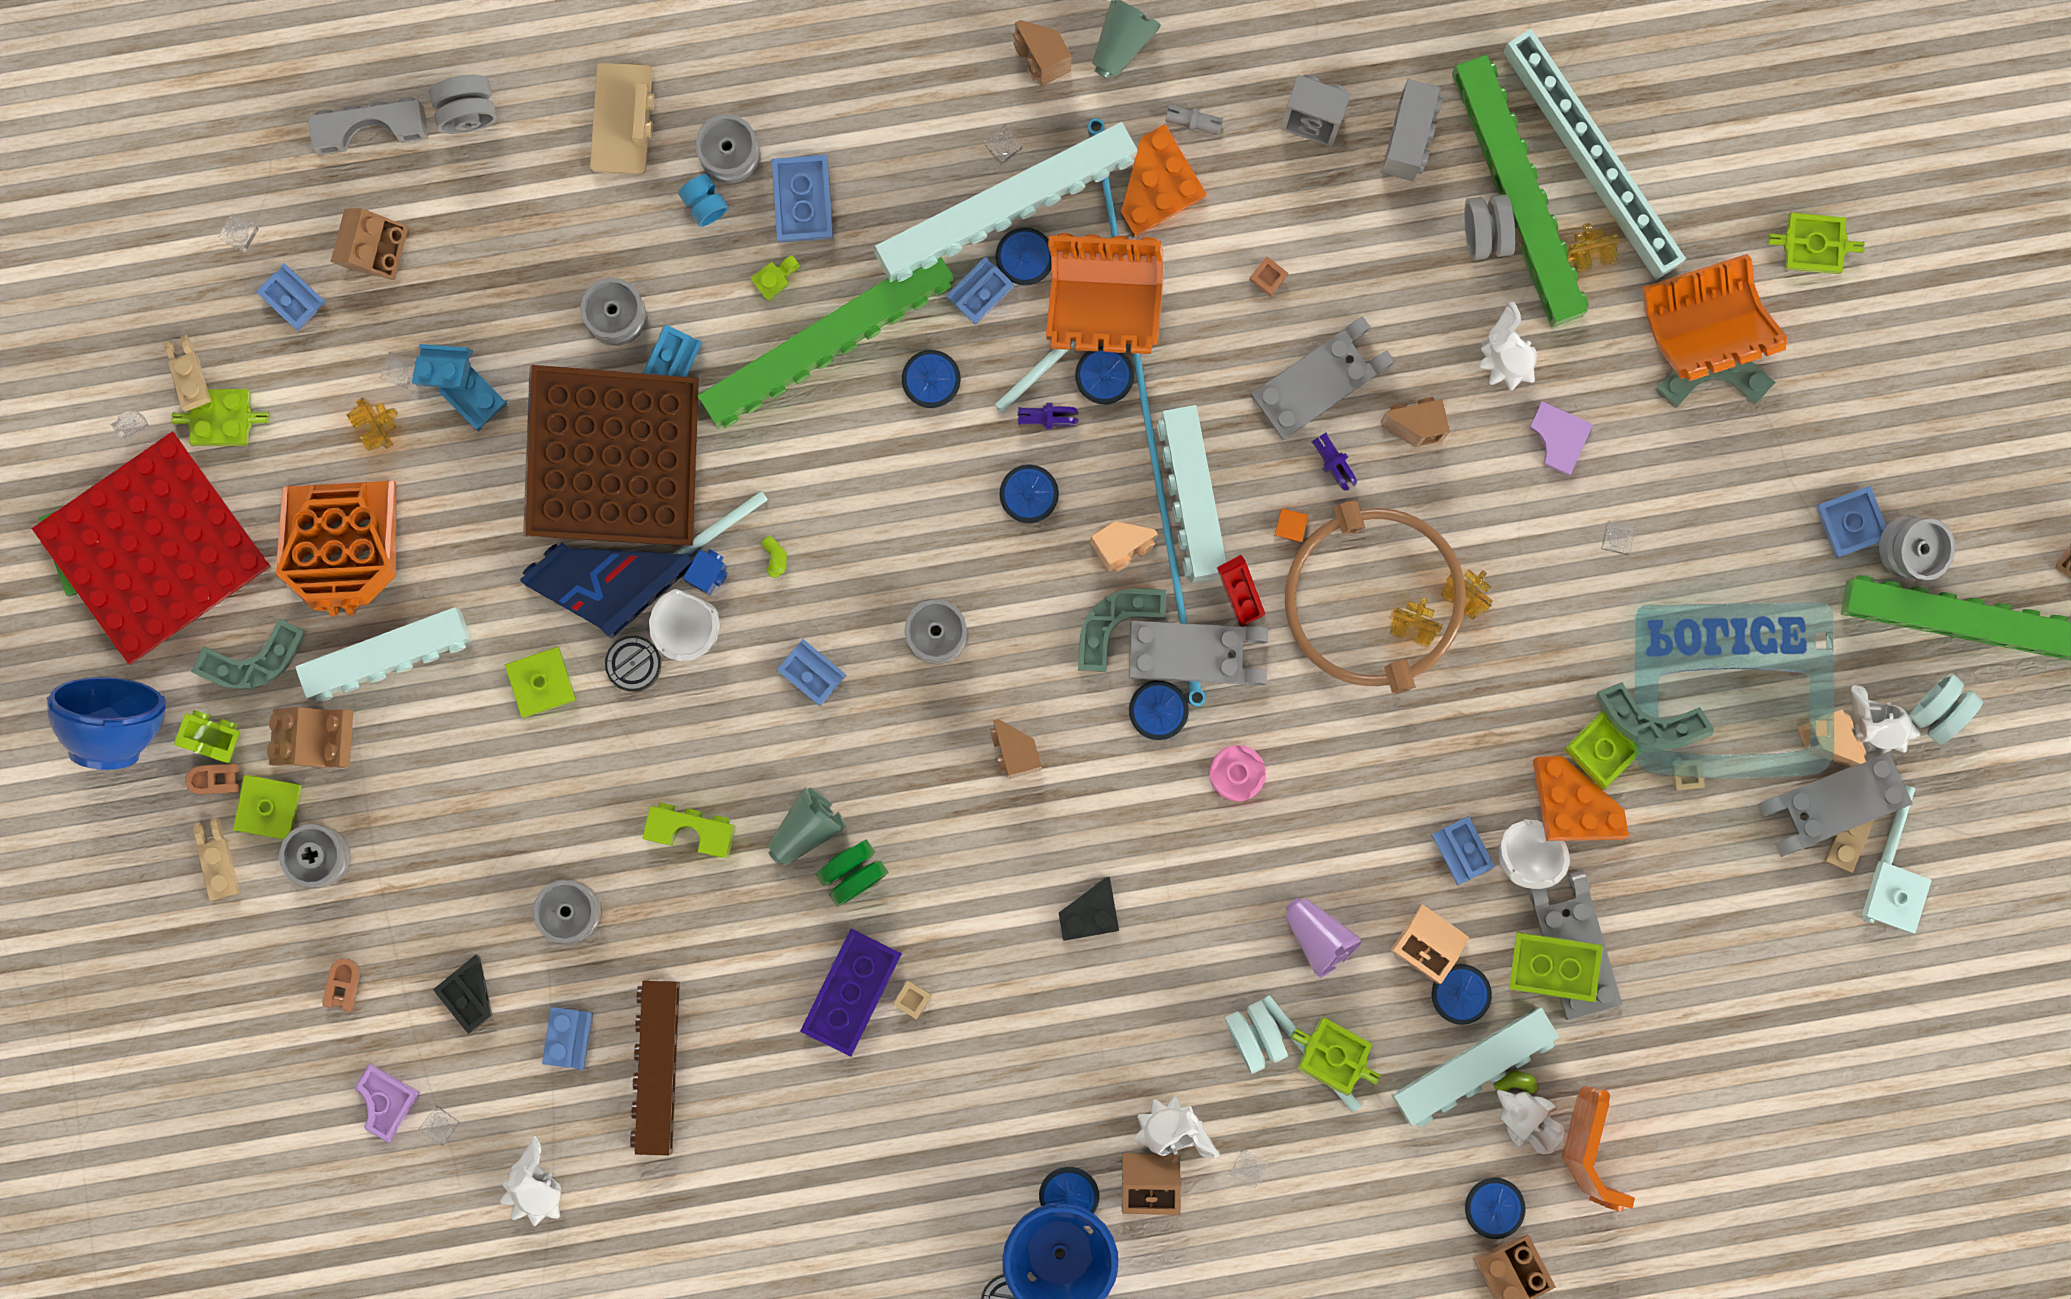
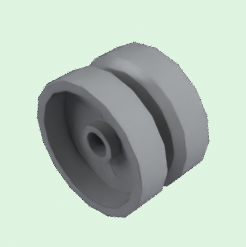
M481 75L452 77L436 83L429 89L432 107L438 109L434 116L439 132L460 134L477 131L493 124L497 120L494 102L488 100L492 93L487 77Z
M723 114L714 116L705 122L699 130L695 144L702 167L711 178L721 183L734 184L744 181L754 173L759 165L761 153L755 132L747 121L735 115Z
M1507 194L1493 195L1488 202V206L1482 197L1467 198L1464 208L1466 241L1471 259H1487L1491 249L1497 257L1512 256L1515 250V223L1509 196Z
M608 277L601 279L588 287L582 297L580 312L583 322L597 340L606 345L621 346L631 343L640 336L646 325L647 312L642 298L630 283L619 278ZM613 309H617L615 314L611 312Z
M1898 517L1886 526L1879 542L1880 559L1889 572L1896 576L1927 581L1941 576L1951 565L1955 553L1954 537L1949 527L1940 520L1932 518Z
M939 599L923 601L912 609L906 619L904 631L907 644L914 655L925 663L940 665L951 662L961 654L966 646L968 631L965 618L959 609L948 601ZM935 627L938 629L940 627L942 630L941 634L933 636L931 628Z
M317 824L302 825L292 830L283 840L279 851L280 866L284 874L295 884L305 887H328L338 882L347 872L351 861L350 847L345 837L335 829ZM318 852V857L313 859V854Z
M561 880L550 883L541 890L534 903L533 916L535 925L542 935L548 939L560 943H575L585 940L594 933L600 923L602 909L599 898L590 887L581 882ZM565 906L571 909V914L568 917L563 916L566 913L563 911Z

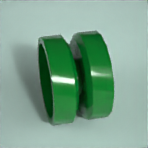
M867 839L852 848L845 849L815 873L823 886H829L841 880V883L834 887L829 894L837 907L858 896L889 874L882 861H874L865 867L863 866L875 853Z

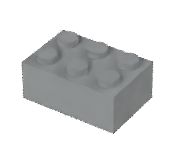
M1298 75L1280 129L1332 147L1352 93L1346 92V88L1337 84L1329 86L1320 83V80L1312 75H1304V77Z
M1407 79L1400 97L1381 173L1414 181L1417 173L1422 174L1430 152L1425 147H1429L1436 128V124L1432 123V121L1435 122L1443 97L1438 96L1440 87Z

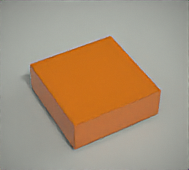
M1281 508L1274 536L1302 543L1309 515Z

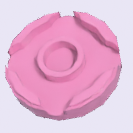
M1241 745L1230 746L1222 749L1214 757L1210 766L1209 778L1213 789L1221 797L1229 801L1242 802L1253 798L1262 789L1266 780V769L1262 758L1255 750Z

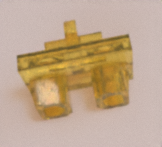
M1590 223L1583 224V232L1574 234L1576 242L1584 240L1585 242L1569 245L1568 256L1566 257L1568 260L1572 259L1577 272L1590 269L1593 266L1590 255L1599 253L1602 265L1613 264L1618 260L1616 247L1620 242L1618 234L1595 239L1604 235L1603 229L1593 230Z
M364 397L357 400L358 406L350 411L347 417L355 429L369 423L372 430L360 436V440L368 451H372L381 446L386 449L393 446L394 444L384 429L383 424L387 426L389 431L396 428L393 419L398 415L396 409L386 410L384 404L380 403L375 406L379 413L376 415L371 404L366 402Z
M1468 569L1464 574L1472 582L1469 583L1465 580L1466 597L1470 600L1465 605L1464 613L1471 619H1475L1483 610L1487 612L1493 602L1492 599L1476 588L1478 586L1484 592H1487L1491 587L1483 580L1487 574L1484 570L1476 575ZM1450 573L1446 579L1447 583L1441 596L1453 603L1454 585Z
M1422 597L1418 604L1408 601L1405 609L1413 611L1415 614L1395 607L1389 616L1392 619L1389 634L1404 638L1408 626L1417 628L1418 632L1414 643L1427 648L1432 643L1435 635L1437 636L1441 632L1443 625L1421 617L1424 615L1432 618L1435 612L1425 607L1427 599Z

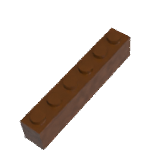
M644 980L642 981V986L637 987L636 999L637 1003H641V1015H636L635 1031L640 1032V1041L634 1047V1061H639L638 1072L633 1074V1090H637V1101L632 1102L631 1109L632 1119H636V1130H631L630 1147L635 1148V1155L669 1156L673 1154L680 981Z

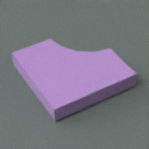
M1541 402L1529 428L1537 433L1544 443L1546 455L1543 465L1570 476L1593 424L1545 402Z
M369 1064L354 1088L363 1096L367 1105L368 1118L364 1129L388 1143L391 1142L420 1092L375 1065Z

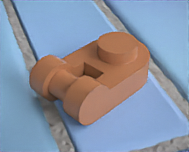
M238 764L193 767L186 775V787L194 794L200 795L239 793V784H236L235 774L238 773ZM216 774H224V784L217 785Z
M340 959L332 964L323 997V1007L333 1008V1006L342 1007L343 1011H353L360 978V969L355 961ZM337 987L346 988L344 996L336 995Z

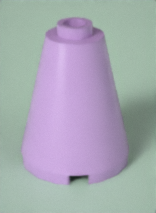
M1296 898L1286 907L1288 912L1285 918L1314 973L1319 978L1335 970V965L1341 961L1345 962L1361 945L1359 936L1307 898L1303 900Z

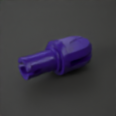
M1046 402L1043 408L1018 407L1017 422L1018 425H1043L1045 430H1052V426H1075L1079 421L1078 418L1053 416L1078 415L1079 412L1075 407L1052 406V403Z
M1327 432L1320 435V439L1325 447L1318 437L1311 441V443L1325 462L1322 468L1324 472L1330 471L1341 489L1348 491L1350 489L1336 466L1339 464L1348 480L1355 486L1357 479L1345 461L1349 457L1346 453L1343 454L1337 451Z

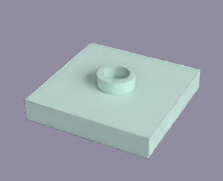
M1878 861L1862 916L1915 934L1932 880Z

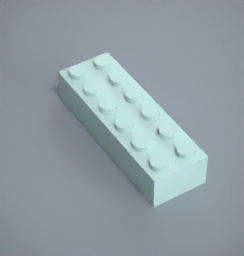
M1197 406L1165 410L1162 412L1161 419L1158 420L1157 433L1159 441L1165 442L1162 452L1164 468H1170L1171 473L1168 475L1167 485L1169 495H1175L1176 502H1173L1174 506L1172 507L1175 523L1180 522L1181 530L1177 534L1180 551L1185 550L1186 557L1183 561L1185 578L1190 577L1191 584L1218 580L1220 576L1216 568L1226 563V557Z

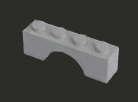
M412 97L401 98L397 103L390 104L383 101L374 102L371 104V107L364 108L347 106L343 108V111L338 112L320 110L316 112V115L308 116L312 149L319 156L346 152L353 135L368 126H382L389 129L400 143L428 139L424 107L418 99L415 100Z

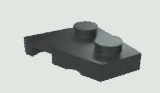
M1110 877L1104 878L1058 913L1063 941L1119 931Z
M478 954L474 955L433 989L468 1034H471L493 1016L481 958Z

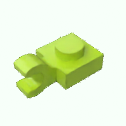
M791 255L778 268L771 262L750 279L769 302L790 286L785 278L797 271L801 266Z

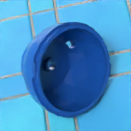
M91 677L72 680L56 687L47 697V712L51 728L60 743L68 750L70 760L80 766L98 770L121 769L135 764L139 760L140 753L149 746L159 732L166 709L165 697L161 696L152 687L140 682L112 677Z
M1049 1203L1037 1207L1019 1220L1005 1242L1002 1256L1003 1274L1007 1286L1015 1299H1105L1110 1293L1118 1274V1250L1112 1234L1106 1224L1094 1213L1079 1205ZM1084 1226H1089L1093 1233H1089ZM1058 1248H1062L1066 1252L1061 1258L1054 1254ZM1029 1272L1036 1277L1035 1281H1031L1027 1277Z

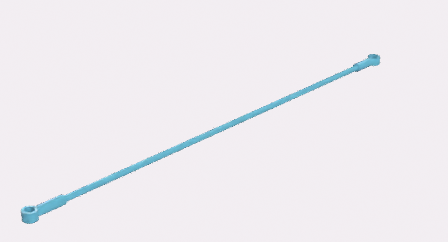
M1094 118L1089 121L1088 133L1091 136L1104 131V122L1101 119ZM1098 124L1101 126V130L1095 132L1091 129V126ZM1107 177L1102 180L1113 238L1119 235L1109 178ZM1132 353L1180 623L1187 624L1140 354ZM1188 682L1190 688L1189 703L1194 707L1203 705L1206 696L1201 690L1200 682ZM1194 693L1201 694L1202 701L1200 703L1192 701Z

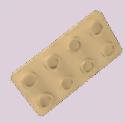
M615 63L598 64L590 168L593 172L638 175L646 172L648 138H652L653 123L649 121L650 111L654 110L655 104L654 94H651L653 71L650 66Z

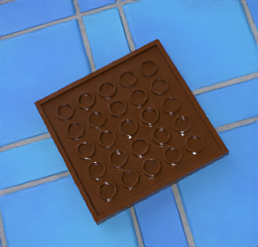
M530 365L523 536L693 546L699 378Z

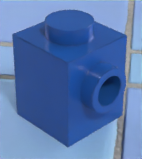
M711 549L707 553L699 550L683 579L688 584L711 595L715 587H720L727 577L728 572L725 571L727 566L721 562L724 557Z

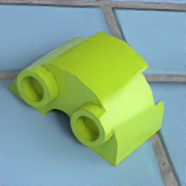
M194 710L192 715L185 713L174 745L229 763L241 732L236 730L238 724L221 719L220 724L209 721V714Z

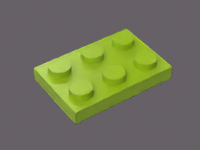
M1517 932L1509 989L1596 1002L1603 944Z

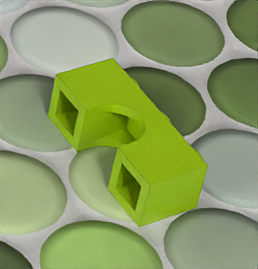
M661 802L658 803V807L650 806L642 839L673 846L677 833L683 828L692 827L698 832L700 837L697 852L728 859L736 828L735 825L729 824L730 818L714 815L713 820L702 818L703 812L687 808L684 814L674 811V805Z

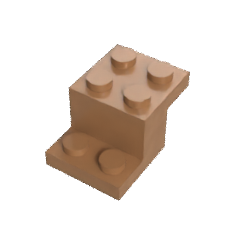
M302 707L273 709V714L269 721L271 742L267 748L269 765L314 768L350 767L354 710H323Z

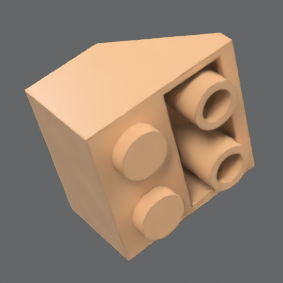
M1114 521L1091 536L1090 544L1108 572L1113 569L1118 572L1131 563V557L1139 554L1142 557L1153 550L1158 534L1155 529Z
M1842 709L1825 714L1797 727L1808 753L1843 767L1866 762L1864 755H1866L1865 748L1859 739L1856 740L1852 729H1854L1853 722L1847 713L1844 714Z
M1421 904L1390 949V952L1433 982L1441 984L1458 960L1469 936Z

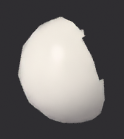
M674 589L661 596L652 608L649 619L650 636L656 648L667 658L677 661L694 660L707 653L717 641L720 629L719 615L716 608L708 602L688 592Z
M1524 819V821L1512 824L1504 832L1498 848L1502 870L1513 883L1525 888L1543 889L1554 886L1567 874L1570 864L1569 851L1565 842L1546 841L1543 823L1538 820Z

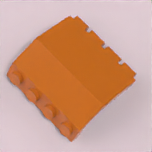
M1059 233L1057 236L1049 235L1048 247L1051 253L1052 280L1046 338L1051 340V349L1071 350L1072 341H1076V350L1099 351V343L1101 342L1104 343V352L1126 353L1127 344H1131V353L1151 354L1152 345L1158 346L1163 296L1162 242L1152 237H1142L1140 240H1134L1126 236L1101 238L1095 234H1088L1085 237H1074L1069 233Z
M1748 254L1642 287L1644 310L1657 347L1680 379L1687 378L1688 381H1692L1709 375L1708 370H1711L1714 374L1735 367L1736 361L1739 365L1762 358V353L1770 356L1786 350V334L1761 304L1754 284L1752 259Z
M1582 1086L1576 1098L1562 1158L1581 1191L1590 1195V1201L1619 1212H1623L1624 1207L1633 1209L1635 1197L1604 1186L1594 1169L1610 1105V1093L1606 1090Z

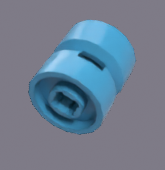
M708 174L693 178L678 191V195L685 206L692 207L690 213L699 227L715 222L729 209L721 194H715L717 188Z

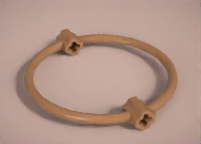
M1357 500L1341 503L1334 507L1337 517L1317 529L1301 546L1292 562L1285 587V610L1290 630L1303 653L1312 663L1332 677L1362 686L1390 685L1392 694L1409 691L1416 687L1413 678L1433 666L1445 654L1460 629L1466 604L1465 580L1461 566L1447 541L1433 527L1421 519L1393 509H1360ZM1369 519L1391 520L1403 523L1421 532L1443 555L1450 569L1454 585L1453 613L1448 628L1440 642L1426 657L1410 667L1407 659L1384 666L1386 674L1364 675L1350 672L1325 659L1312 646L1303 632L1296 608L1298 578L1306 559L1316 545L1339 528L1343 535L1360 532L1366 528L1363 520Z

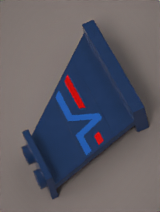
M561 543L560 545L554 544L549 547L543 554L545 558L538 564L535 562L530 564L522 572L524 576L520 581L530 589L601 628L612 639L683 577L693 561L686 553L568 548L564 543Z

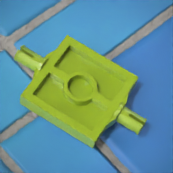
M1790 213L1788 215L1785 235L1769 233L1767 238V245L1784 246V270L1841 274L1846 253H1863V246L1865 245L1864 241H1848L1846 217Z
M208 389L211 402L191 409L189 413L173 412L171 415L173 417L171 418L173 425H189V444L191 446H248L249 431L252 423H269V412H252L250 407L251 392L248 389Z
M1325 1017L1319 1020L1315 1031L1311 1035L1304 1033L1298 1028L1293 1030L1290 1038L1305 1046L1303 1057L1297 1067L1298 1070L1345 1096L1351 1094L1356 1081L1361 1077L1374 1085L1378 1083L1381 1074L1366 1067L1367 1057L1373 1046L1372 1043Z

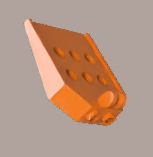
M395 481L282 487L276 575L310 608L317 611L328 610L331 617L338 615L339 606H341V608L346 609L348 616L355 615L359 605H368L396 577ZM371 519L367 526L359 527L362 520ZM343 520L338 528H331L335 521ZM314 522L312 528L303 530L306 523ZM363 551H370V555L366 559H359V555ZM342 552V556L338 560L331 561L333 554ZM307 554H314L312 560L302 562Z

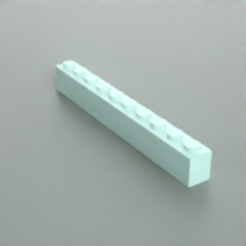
M1529 29L1510 41L1503 54L1654 279L1657 281L1678 268L1686 260L1685 256L1533 30Z
M1120 122L876 245L874 254L890 282L896 279L898 282L904 281L913 275L912 271L920 267L923 269L930 268L938 262V258L946 254L948 257L959 253L963 249L962 246L970 242L977 244L987 238V233L995 229L997 232L1003 231L1012 225L1011 221L1019 217L1021 219L1029 218L1037 212V208L1043 205L1050 207L1059 202L1061 196L1069 192L1071 195L1080 192L1086 187V183L1092 180L1100 182L1110 175V171L1116 168L1123 170L1134 163L1138 150L1125 126Z

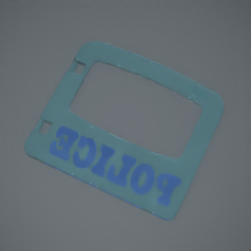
M1828 604L1645 605L1637 610L1635 616V703L1644 713L1654 718H1658L1659 679L1664 674L1700 670L1760 669L1805 673L1810 678V745L1807 749L1772 754L1713 755L1666 751L1635 743L1636 760L1644 770L1652 774L1679 777L1743 779L1811 775L1820 773L1828 768L1834 755L1833 610ZM1816 633H1826V649H1816ZM1816 721H1827V736H1816Z

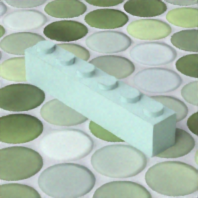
M454 607L295 666L306 698L320 703L333 698L332 693L343 690V693L354 691L360 688L359 683L367 680L370 683L381 681L386 678V673L394 670L397 673L408 671L413 668L412 664L422 660L423 663L437 660L440 658L439 654L449 650L450 653L461 651L466 648L465 644L472 642L461 610Z
M1536 1007L1391 1094L1408 1124L1411 1126L1417 1124L1418 1127H1421L1433 1120L1431 1115L1441 1109L1444 1113L1458 1104L1456 1100L1463 1095L1469 1098L1482 1090L1481 1084L1488 1080L1494 1083L1506 1076L1505 1070L1514 1065L1516 1068L1525 1065L1531 1060L1529 1056L1539 1050L1540 1054L1550 1050L1555 1046L1553 1041L1558 1039L1559 1036L1543 1009Z

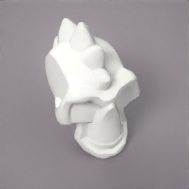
M1509 301L1500 319L1489 331L1490 334L1487 339L1481 342L1483 346L1481 351L1484 353L1485 358L1480 363L1479 368L1491 370L1489 380L1491 385L1505 380L1509 390L1512 391L1521 381L1530 383L1535 381L1534 367L1537 363V353L1534 347H1530V341L1524 342L1520 339V335L1515 332L1521 322V314L1516 304Z
M1859 685L1852 686L1850 691L1853 698L1852 722L1856 740L1859 739L1862 742L1866 752L1876 748L1879 755L1890 752L1891 749L1905 753L1909 740L1921 736V732L1912 723L1908 713L1901 707L1891 705L1889 702L1887 704H1879L1868 700L1865 688Z
M1502 1090L1497 1091L1503 1107L1500 1118L1507 1125L1508 1134L1518 1148L1525 1141H1529L1536 1152L1550 1154L1555 1151L1561 1142H1564L1565 1130L1562 1124L1550 1117L1551 1113L1557 1109L1552 1102L1543 1097H1532L1527 1092L1514 1095Z
M1173 1097L1167 1106L1158 1099H1154L1152 1101L1151 1114H1139L1137 1116L1141 1130L1134 1137V1141L1147 1146L1152 1152L1160 1156H1165L1172 1152L1176 1155L1179 1149L1195 1146L1202 1157H1219L1220 1152L1206 1134L1203 1122L1199 1121L1198 1117L1193 1113L1191 1106L1181 1107L1177 1097Z
M536 1136L531 1139V1143L521 1158L511 1167L512 1170L508 1173V1181L502 1184L507 1192L500 1200L502 1204L513 1205L512 1220L527 1215L533 1226H536L544 1217L558 1219L560 1217L559 1202L561 1200L560 1184L552 1178V1173L549 1172L547 1174L538 1166L541 1145Z

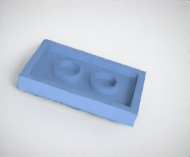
M817 155L772 159L778 243L833 239L828 156Z

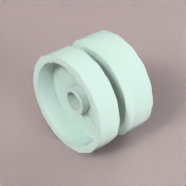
M1953 673L1944 677L1930 689L1909 715L1912 722L1919 728H1924L1931 724L1928 736L1939 746L1945 744L1961 731L1976 715L1983 704V700L1972 690L1962 693L1964 683Z
M1261 1000L1247 1006V1014L1251 1025H1248L1243 1014L1238 1011L1224 1017L1233 1040L1251 1074L1265 1068L1262 1049H1264L1268 1058L1274 1063L1288 1057L1282 1042L1281 1033Z

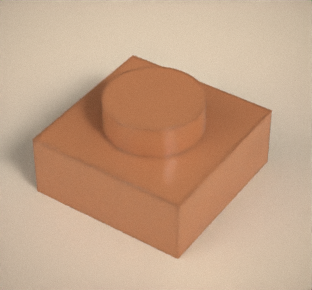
M1266 257L1250 276L1249 280L1271 297L1289 273L1269 257Z

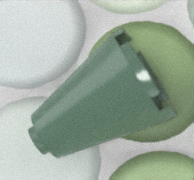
M1111 0L1092 62L1096 66L1094 72L1106 79H1109L1111 75L1117 77L1159 30L1160 23L1153 18L1146 19L1143 12L1121 0Z
M806 787L801 791L768 844L770 849L768 853L776 863L781 864L783 862L788 865L842 832L846 827V823L839 812L834 815L830 809L832 804L823 795L813 788L807 790Z

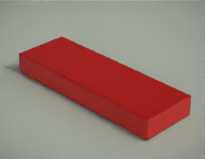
M1242 555L1216 568L1240 627H1244L1266 615L1246 560Z

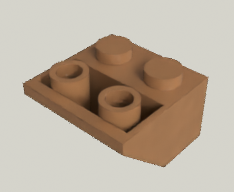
M1022 20L1015 22V33H1013L1015 41L1013 45L1020 57L1025 56L1029 64L1026 67L1033 81L1038 79L1041 86H1044L1071 71V53L1057 30Z
M363 208L344 209L330 262L353 271L395 280L408 226Z
M1434 397L1420 399L1417 401V405L1407 406L1406 403L1392 405L1390 410L1381 419L1382 427L1414 447L1443 442L1450 433L1443 399L1435 401Z
M999 719L993 720L994 728L989 730L994 747L1000 746L1002 755L997 756L1001 773H1007L1008 778L1011 779L1042 770L1034 739Z
M1122 1153V1214L1180 1215V1154L1160 1156L1148 1153Z
M1529 1235L1497 1245L1473 1258L1493 1299H1535L1556 1288Z

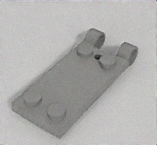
M1363 316L1251 393V397L1282 440H1285L1395 363V360L1386 350L1366 364L1352 342L1371 329ZM1347 356H1351L1353 358L1352 363L1346 362Z
M1131 621L1128 678L1266 685V669H1242L1243 643H1268V628L1261 626L1237 627ZM1228 651L1234 652V658L1228 657Z
M1886 752L1866 760L1862 764L1851 766L1782 795L1759 803L1758 807L1763 818L1787 809L1798 834L1775 843L1780 856L1783 857L1908 807L1913 803L1890 752ZM1806 813L1808 819L1805 821L1801 820L1800 814Z
M1584 870L1568 874L1569 883L1574 898L1549 905L1546 888H1528L1529 897L1542 936L1603 944L1596 1002L1559 997L1566 1020L1623 1005ZM1564 909L1569 910L1568 917L1562 915Z

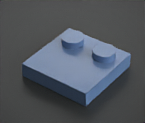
M1871 486L1815 506L1835 558L1878 544L1881 534L1886 528Z

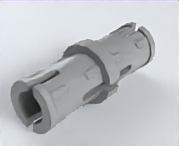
M1169 104L1165 121L1187 126L1191 131L1199 129L1219 135L1223 118L1200 113V109L1194 108L1193 111Z

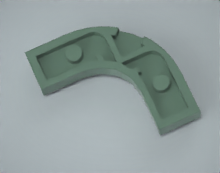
M1736 361L1735 367L1714 374L1711 370H1708L1709 375L1692 381H1688L1687 378L1680 379L1673 369L1655 390L1677 408L1700 383L1717 379L1724 380L1733 385L1753 404H1756L1776 382L1752 361L1739 365Z
M1124 589L1112 593L1100 601L1089 612L1082 626L1079 641L1078 671L1106 672L1107 647L1110 633L1117 624L1125 619H1165L1167 590Z
M278 619L267 644L256 656L251 659L235 660L203 646L191 672L216 684L232 689L243 690L264 686L278 678L289 667L307 631Z
M1623 682L1598 691L1596 699L1613 726L1631 741L1645 747L1654 749L1681 748L1712 736L1714 732L1713 726L1700 707L1667 719L1654 718L1644 713L1636 705Z

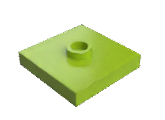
M560 647L504 664L521 718L577 701Z
M1604 710L1600 711L1564 748L1601 790L1606 789L1643 751L1635 742L1625 737L1613 726Z
M244 775L233 830L284 840L294 827L302 785Z

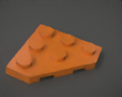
M1165 124L1141 137L1121 210V216L1134 238L1207 196Z
M1542 756L1536 757L1533 760L1546 841L1624 840L1629 836L1624 808L1565 757Z

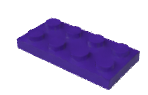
M851 928L800 1032L852 1057L902 953Z

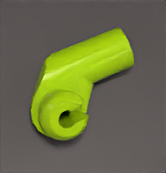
M769 535L760 545L770 554L769 566L766 568L767 574L772 578H778L786 570L787 552Z
M1516 1070L1511 1071L1493 1083L1496 1091L1502 1090L1505 1092L1515 1087L1533 1094L1538 1087L1536 1078L1533 1075Z

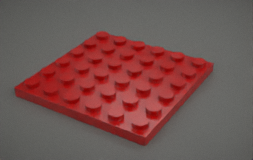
M173 431L31 528L129 665L136 662L271 567Z

